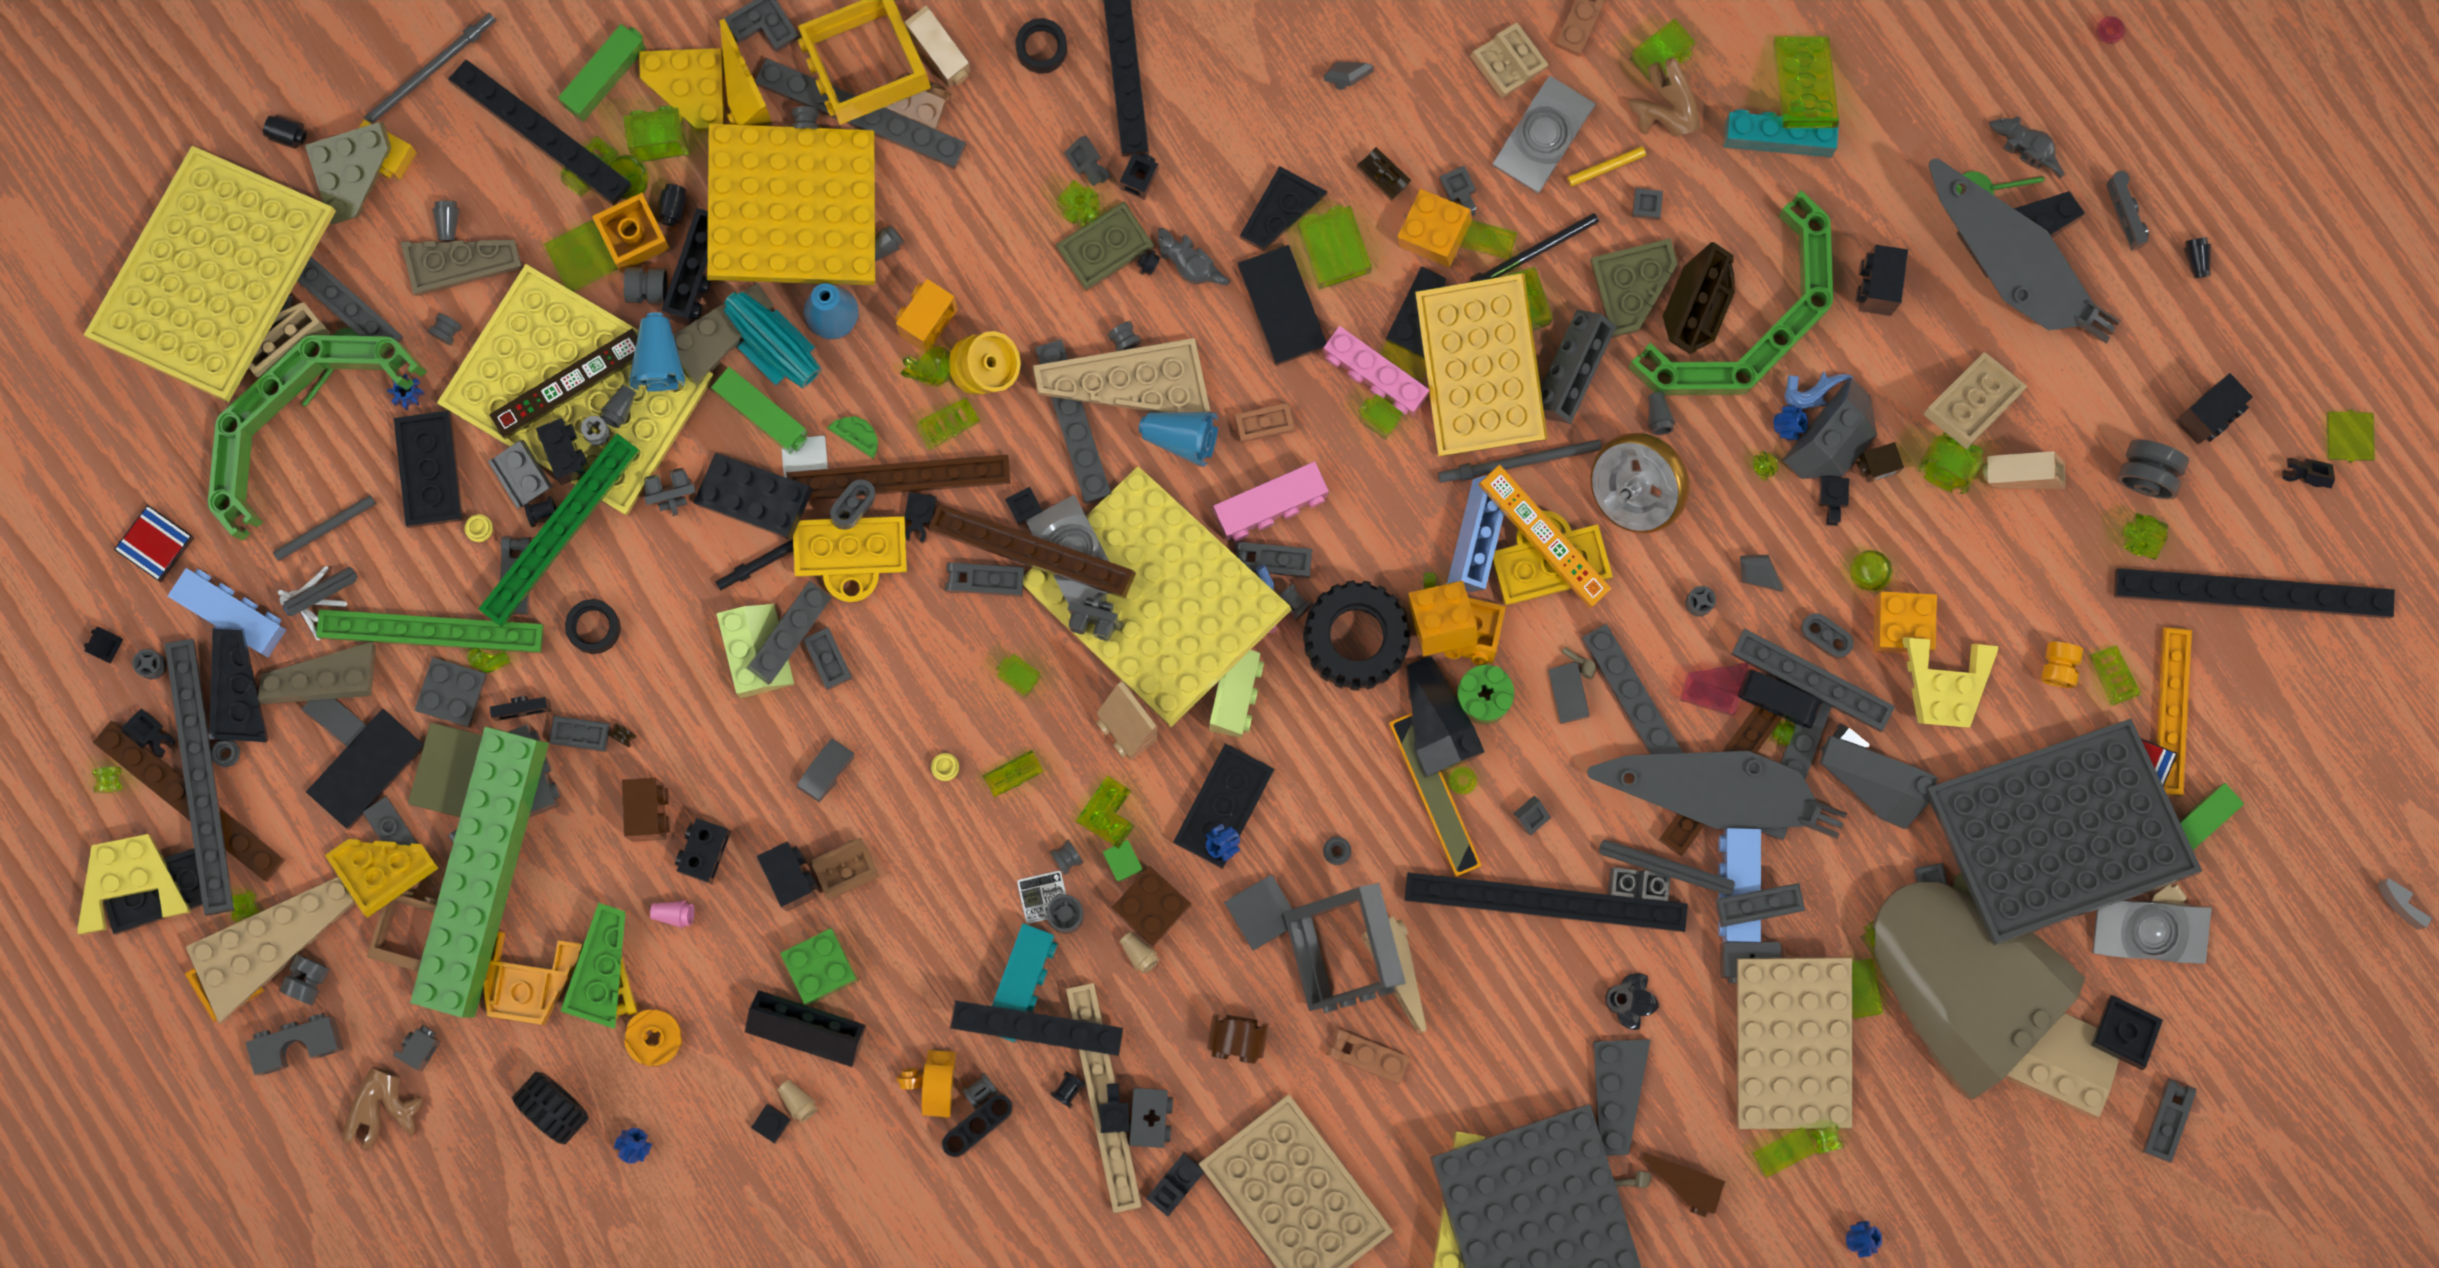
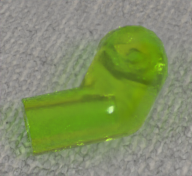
M474 648L467 654L470 665L485 673H491L511 663L506 651L490 656L480 649Z

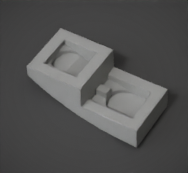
M2390 878L2380 880L2377 886L2391 908L2415 929L2427 928L2432 918L2408 903L2413 893Z

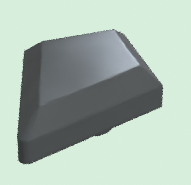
M1334 62L1324 75V81L1335 83L1336 89L1343 90L1346 86L1350 87L1371 74L1374 66L1368 63Z
M1769 555L1740 556L1742 583L1779 592L1783 591L1782 582Z

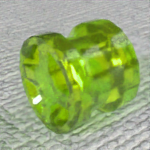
M121 767L93 769L92 775L96 778V784L93 787L94 793L123 791V784L119 782V776L122 774Z
M1838 1125L1810 1132L1812 1138L1817 1143L1815 1148L1817 1154L1844 1147L1843 1141L1839 1140L1838 1132L1840 1131Z

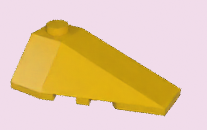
M725 19L720 20L727 99L731 113L727 114L731 125L765 126L772 123L766 104L749 72L743 56L740 54L735 39Z

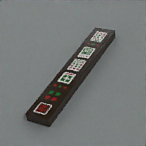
M633 328L489 414L502 437L507 439L631 364L638 337Z

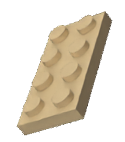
M1984 352L1927 408L1923 415L1965 449H1968L2025 391L2027 385Z

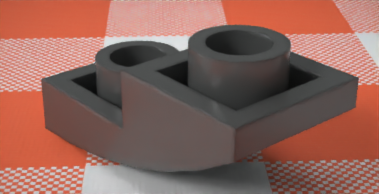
M335 699L311 700L302 708V711L308 717L324 727L330 735L345 746H348L366 727L360 719Z
M831 739L808 767L797 784V788L820 803L837 784V777L854 759V753L834 739Z
M1610 868L1608 895L1668 901L1669 876L1647 870Z

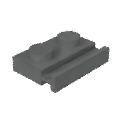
M524 440L518 441L488 461L517 509L553 487Z

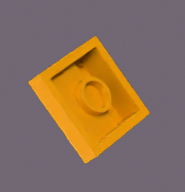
M1469 598L1477 624L1478 644L1446 651L1444 655L1450 659H1458L1460 656L1470 658L1474 664L1479 666L1487 665V663L1493 664L1506 606Z

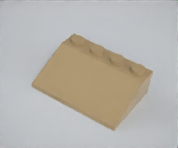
M2064 1013L2004 1079L2085 1116L2097 1118L2100 1117L2110 1093L2119 1059L2091 1046L2097 1027Z

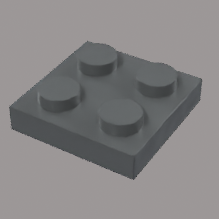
M432 657L414 711L470 728L487 674Z

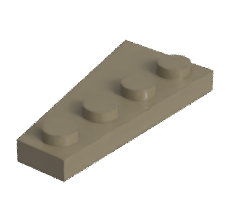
M515 240L452 241L437 243L436 241H424V243L401 242L415 296L523 269Z
M758 283L743 291L770 311L773 309L772 301ZM722 304L673 335L682 367L696 387L703 381L707 373L711 369L714 370L720 363V360L730 350L732 351L743 338L725 314V304Z
M373 642L261 674L258 700L261 704L371 696L376 646Z

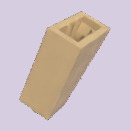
M924 6L905 21L906 29L914 46L949 88L953 84L959 85L967 79L970 72L969 62L927 6Z
M2054 451L1987 456V464L1983 466L1984 480L1988 481V484L1993 488L2066 489L2065 461Z

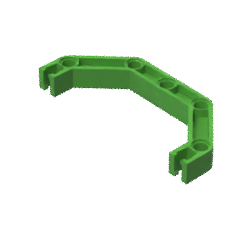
M1802 190L1778 215L1799 235L1801 298L1738 362H1671L1650 342L1642 354L1636 356L1630 363L1628 368L1653 392H1663L1664 395L1746 394L1829 310L1833 303L1831 222L1829 216ZM1797 204L1807 217L1805 219L1800 218L1790 208ZM1812 221L1818 223L1821 231L1811 230L1808 223ZM1811 297H1819L1823 301V307L1814 306L1811 302ZM1773 336H1783L1786 340V345L1776 344ZM1648 356L1657 368L1654 372H1651L1639 361ZM1737 373H1744L1748 377V383H1739L1735 375ZM1658 374H1667L1671 379V383H1660L1657 377Z
M306 336L218 416L214 431L208 507L231 536L244 541L250 535L246 529L242 531L235 522V519L241 513L245 516L242 521L246 525L251 524L259 527L263 523L246 502L252 436L325 369L385 370L397 385L408 390L414 382L411 379L406 380L403 378L399 368L408 362L411 365L408 367V371L411 374L415 372L422 377L427 371L404 345L386 336ZM319 347V353L313 357V351ZM395 348L394 355L387 359L388 352ZM278 384L277 392L272 395L273 387ZM237 422V428L231 432L232 425ZM230 499L229 506L224 510L223 505L225 501Z

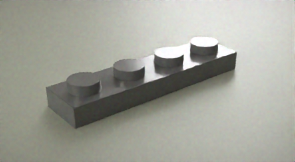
M811 581L807 582L749 663L747 669L768 685L771 684L832 597Z

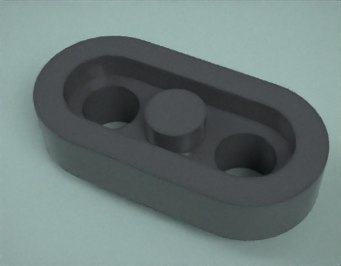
M853 481L833 504L830 518L835 527L842 530L851 529L874 503L875 488L869 481ZM862 494L865 495L866 498L858 499L856 496ZM841 515H848L849 518L846 519V520H843V519L840 518V516H841Z
M1814 613L1803 620L1801 624L1803 637L1833 658H1843L1851 652L1853 648L1852 636L1827 617ZM1811 624L1819 627L1818 633L1811 632ZM1834 640H1839L1842 643L1841 649L1834 648Z

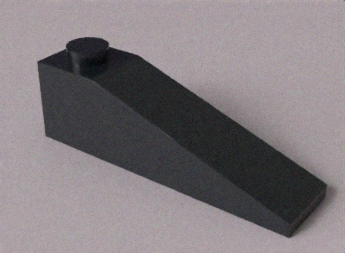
M1432 656L1408 664L1406 666L1408 695L1412 705L1413 716L1411 717V725L1414 726L1415 742L1413 743L1414 753L1425 778L1471 761L1483 754L1485 751L1474 725L1461 708L1457 697Z

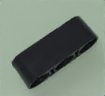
M1750 669L1747 671L1737 694L1740 699L1809 729H1812L1823 703L1814 696Z
M995 1095L987 1100L945 1135L942 1141L944 1152L952 1157H961L1012 1115L1013 1103L1004 1095ZM1002 1099L1006 1101L1008 1110L1004 1115L997 1116L993 1113L992 1106L995 1101ZM975 1118H982L985 1121L986 1127L981 1134H974L970 1129L971 1121ZM953 1136H959L963 1140V1148L956 1153L948 1148V1141Z

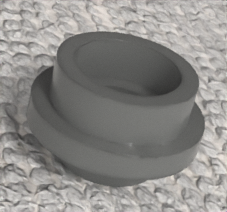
M219 740L211 750L212 759L221 767H231L240 758V748L232 740ZM225 749H230L231 755L224 759L222 752Z
M1333 837L1325 843L1323 855L1330 864L1341 865L1350 858L1351 846L1344 838ZM1339 846L1342 849V854L1334 856L1332 854L1333 847Z

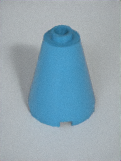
M823 283L816 286L804 305V319L807 326L813 333L825 339H839L849 334L859 317L858 304L855 297L847 289L838 285Z
M648 313L645 318L641 319L629 378L630 387L635 390H639V385L647 386V391L652 392L678 389V383L685 386V375L668 318L663 317L662 313Z
M1149 412L1146 417H1142L1140 420L1139 433H1142L1144 440L1197 466L1204 467L1208 464L1204 462L1205 458L1212 457L1216 445L1218 427L1213 426V419L1218 420V416L1214 412Z

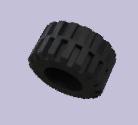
M535 1071L512 1096L514 1105L531 1123L549 1138L563 1145H566L589 1119L586 1110L566 1090L541 1072Z

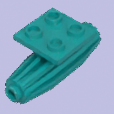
M733 292L724 301L726 305L724 312L744 339L737 348L775 386L786 377L799 387L805 388L817 378L821 372V367L811 355L815 346L777 309L772 313L745 292L738 294Z

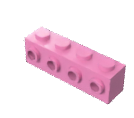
M1341 326L1338 327L1323 348V354L1326 355L1325 359L1337 368L1341 366L1348 371L1347 375L1359 384L1361 382L1371 387L1370 391L1382 400L1384 397L1393 403L1392 407L1404 416L1409 414L1413 417L1429 395L1428 388Z
M1312 462L1214 505L1213 512L1226 541L1232 538L1234 541H1239L1249 535L1248 531L1258 527L1259 530H1264L1274 525L1273 520L1282 516L1285 519H1289L1299 514L1300 508L1307 505L1310 508H1314L1325 502L1324 498L1328 497L1329 491L1316 462Z

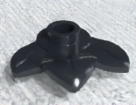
M1630 974L1624 977L1620 985L1612 986L1605 995V1003L1608 1009L1613 1013H1617L1620 1024L1628 1029L1639 1030L1641 1026L1640 1016L1653 1014L1659 1008L1656 997L1650 992L1645 991L1648 976L1644 974ZM1619 994L1623 996L1622 1004H1619L1617 1002V996Z

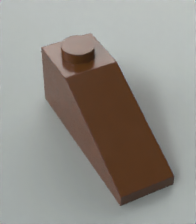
M1640 1153L1639 1159L1684 1205L1691 1207L1689 1212L1702 1217H1706L1707 1213L1715 1214L1725 1184L1724 1180L1646 1153Z

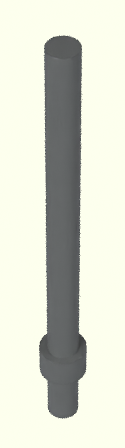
M489 12L475 25L472 26L470 24L463 30V35L364 116L365 120L372 124L469 43L472 42L474 44L482 37L480 34L497 20Z
M1598 439L1476 465L1467 463L1459 465L1457 469L1438 472L1439 483L1461 479V481L1472 480L1473 476L1490 473L1498 465L1507 470L1601 450V443Z

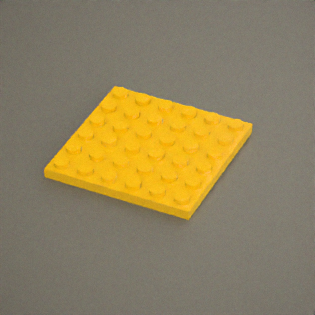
M709 124L707 280L875 285L874 131Z

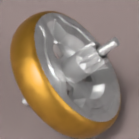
M1628 433L1612 439L1598 452L1591 468L1590 485L1597 506L1612 523L1624 530L1634 533L1660 531L1676 521L1687 504L1690 484L1686 467L1678 453L1669 444L1653 435ZM1632 460L1639 461L1641 470H1633ZM1652 486L1662 491L1660 496L1651 494Z

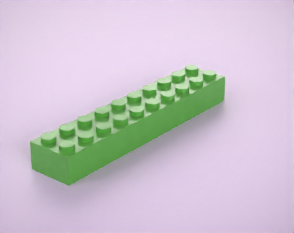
M484 728L410 1003L461 1018H475L547 753L548 742L499 729Z

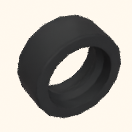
M1045 18L1033 19L1025 23L1018 31L1015 40L1017 57L1021 64L1029 71L1038 74L1050 73L1058 69L1065 61L1067 54L1066 35L1062 28L1054 21ZM1045 31L1055 37L1058 48L1052 58L1037 61L1028 55L1025 44L1031 34Z
M596 599L583 600L574 605L567 614L565 621L566 635L570 642L582 652L589 654L603 653L612 648L618 640L621 631L620 619L616 612L605 602ZM595 610L607 617L609 631L601 641L589 643L580 638L576 626L582 614Z

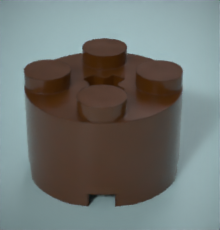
M1213 1014L1207 1047L1208 1050L1212 1051V1057L1228 1059L1230 1055L1240 1056L1239 1061L1256 1064L1258 1058L1264 1057L1269 1023L1263 1022L1262 1027L1257 1026L1258 1020L1226 1015V1019L1218 1020L1219 1014Z

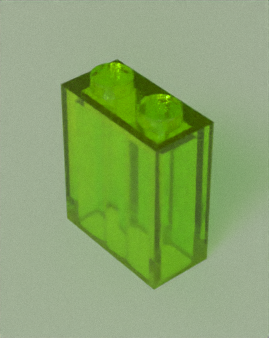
M1337 205L1328 209V213L1319 216L1317 213L1304 216L1301 222H1298V232L1318 290L1371 273L1372 265L1351 205L1347 207Z

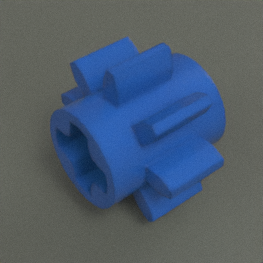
M404 374L403 378L409 380V376ZM417 378L412 380L414 384L409 388L411 392H406V397H403L401 392L406 390L397 385L392 379L394 382L393 389H388L387 392L390 395L396 396L392 399V403L395 406L402 402L403 408L408 410L409 405H420L417 400L419 395H424L425 392L422 389L416 388L420 384Z
M1783 406V413H1777L1774 417V429L1777 434H1780V438L1799 440V433L1806 432L1808 428L1807 415L1801 412V408Z
M1220 824L1206 834L1208 838L1206 849L1214 858L1221 856L1222 860L1226 861L1240 851L1238 847L1240 837L1232 827L1225 829L1223 824Z
M630 1128L627 1131L622 1130L620 1137H617L614 1145L615 1149L620 1150L618 1157L630 1164L638 1161L643 1162L652 1146V1143L646 1142L648 1135L638 1128Z
M1869 1221L1857 1222L1856 1225H1851V1230L1846 1234L1848 1248L1852 1252L1858 1251L1859 1258L1869 1257L1874 1253H1878L1877 1248L1882 1244L1880 1230L1877 1227H1870Z

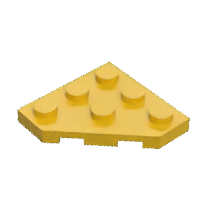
M721 48L639 51L641 81L659 95L676 113L680 114L696 131H708L709 124H724L723 51Z
M347 839L325 855L366 918L438 869L424 846L416 843H411L409 846L397 845L396 842L374 841V843L361 842L359 839Z

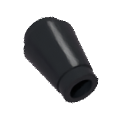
M2207 237L2185 241L2186 248L2183 249L2194 279L2211 276V244H2208Z

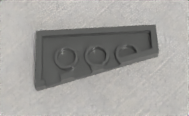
M1651 1039L1593 1042L1597 1127L1606 1156L1629 1155Z

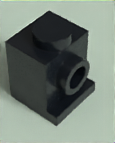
M1133 153L1120 180V189L1145 200L1158 172L1156 160L1145 153L1140 155ZM1141 172L1145 174V178L1141 180L1135 177V175Z

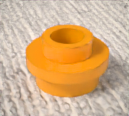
M916 1068L903 1069L901 1074L896 1076V1082L899 1083L900 1089L909 1090L922 1087L923 1073H918Z

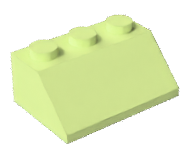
M775 604L743 606L716 613L736 694L740 699L795 685L789 660H787L769 685L747 669L749 663L779 623Z
M1250 650L1219 680L1209 731L1242 738L1243 731L1249 732L1252 716L1247 715L1249 704L1255 705L1258 689L1253 688L1255 677L1261 678L1264 662L1259 661V652Z

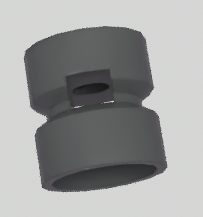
M626 267L624 275V299L626 303H642L644 299H647L649 304H664L668 292L666 268H650L648 272H645L642 267Z
M1059 895L1048 904L1046 910L1047 919L1050 926L1056 932L1071 934L1080 928L1084 920V911L1080 902L1075 897Z
M296 954L289 968L292 973L290 976H285L278 991L313 1006L320 992L317 986L318 984H324L330 969Z

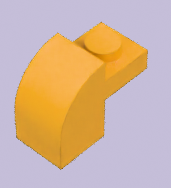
M927 1051L922 1086V1116L950 1117L956 1052Z

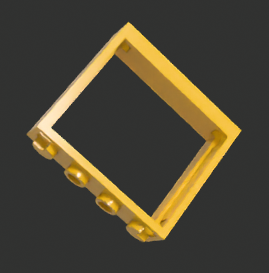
M861 0L798 26L802 37L797 40L802 53H809L810 58L806 59L812 75L818 74L819 79L815 80L821 96L827 95L829 100L824 101L830 117L835 115L839 125L931 88L927 73L894 0ZM887 15L913 74L839 103L814 44Z

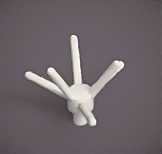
M324 566L300 590H292L289 593L278 590V594L281 595L279 599L280 604L284 605V601L314 586L329 570V567ZM323 599L314 605L345 607L347 602ZM308 608L301 611L316 640H321L316 637L317 628L313 621L317 622L319 620L318 617Z

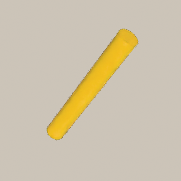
M1643 146L1568 176V183L1570 187H1573L1646 156V152Z

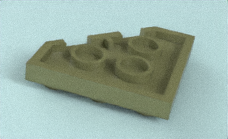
M377 122L305 145L323 203L336 210L330 225L360 216L366 197L372 191L380 174L379 170L384 159L388 157L392 149L384 122Z
M1670 238L1590 259L1605 317L1616 326L1611 338L1638 332L1678 264Z

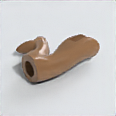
M1675 57L1666 60L1668 78H1666L1659 62L1649 65V77L1653 87L1673 109L1661 104H1650L1641 100H1627L1631 110L1640 116L1639 127L1643 134L1647 133L1655 120L1663 123L1673 137L1684 135L1700 128L1699 115L1693 93Z
M371 1067L350 1108L343 1131L342 1142L350 1145L360 1124L368 1127L360 1149L367 1151L372 1149L378 1139L381 1128L380 1100L399 1126L413 1137L415 1123L412 1116L420 1109L423 1098L418 1097L402 1103L398 1096L400 1077L387 1070Z

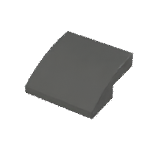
M1273 875L1266 877L1224 902L1252 951L1288 931L1283 912L1292 910V907Z

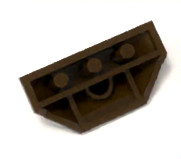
M1715 242L1708 244L1683 267L1663 314L1669 341L1688 354H1692L1696 350L1715 341L1735 293L1732 263H1734L1733 254Z

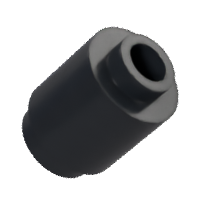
M269 115L263 127V135L268 137L269 141L296 149L299 145L304 144L307 130L304 129V123L281 115Z
M674 184L665 185V188L661 190L655 212V217L659 218V223L670 227H675L676 223H682L688 200L686 196L687 189Z

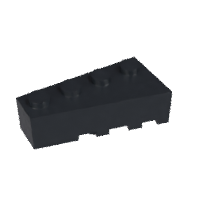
M2070 191L2014 208L2047 230L2051 237L2056 236L2078 222L2085 214ZM1958 231L1956 234L1963 242V244L1965 245V247L1967 248V250L1969 251V253L1971 254V256L1973 257V259L1975 260V262L1977 263L1985 277L1988 278L1980 263L1978 262V260L1972 253L1971 249L1963 239L1962 235Z

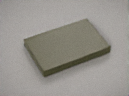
M1124 201L1057 243L1056 248L1086 292L1138 259L1144 251L1149 252L1151 249H1154V244Z
M430 723L408 804L460 817L482 735Z

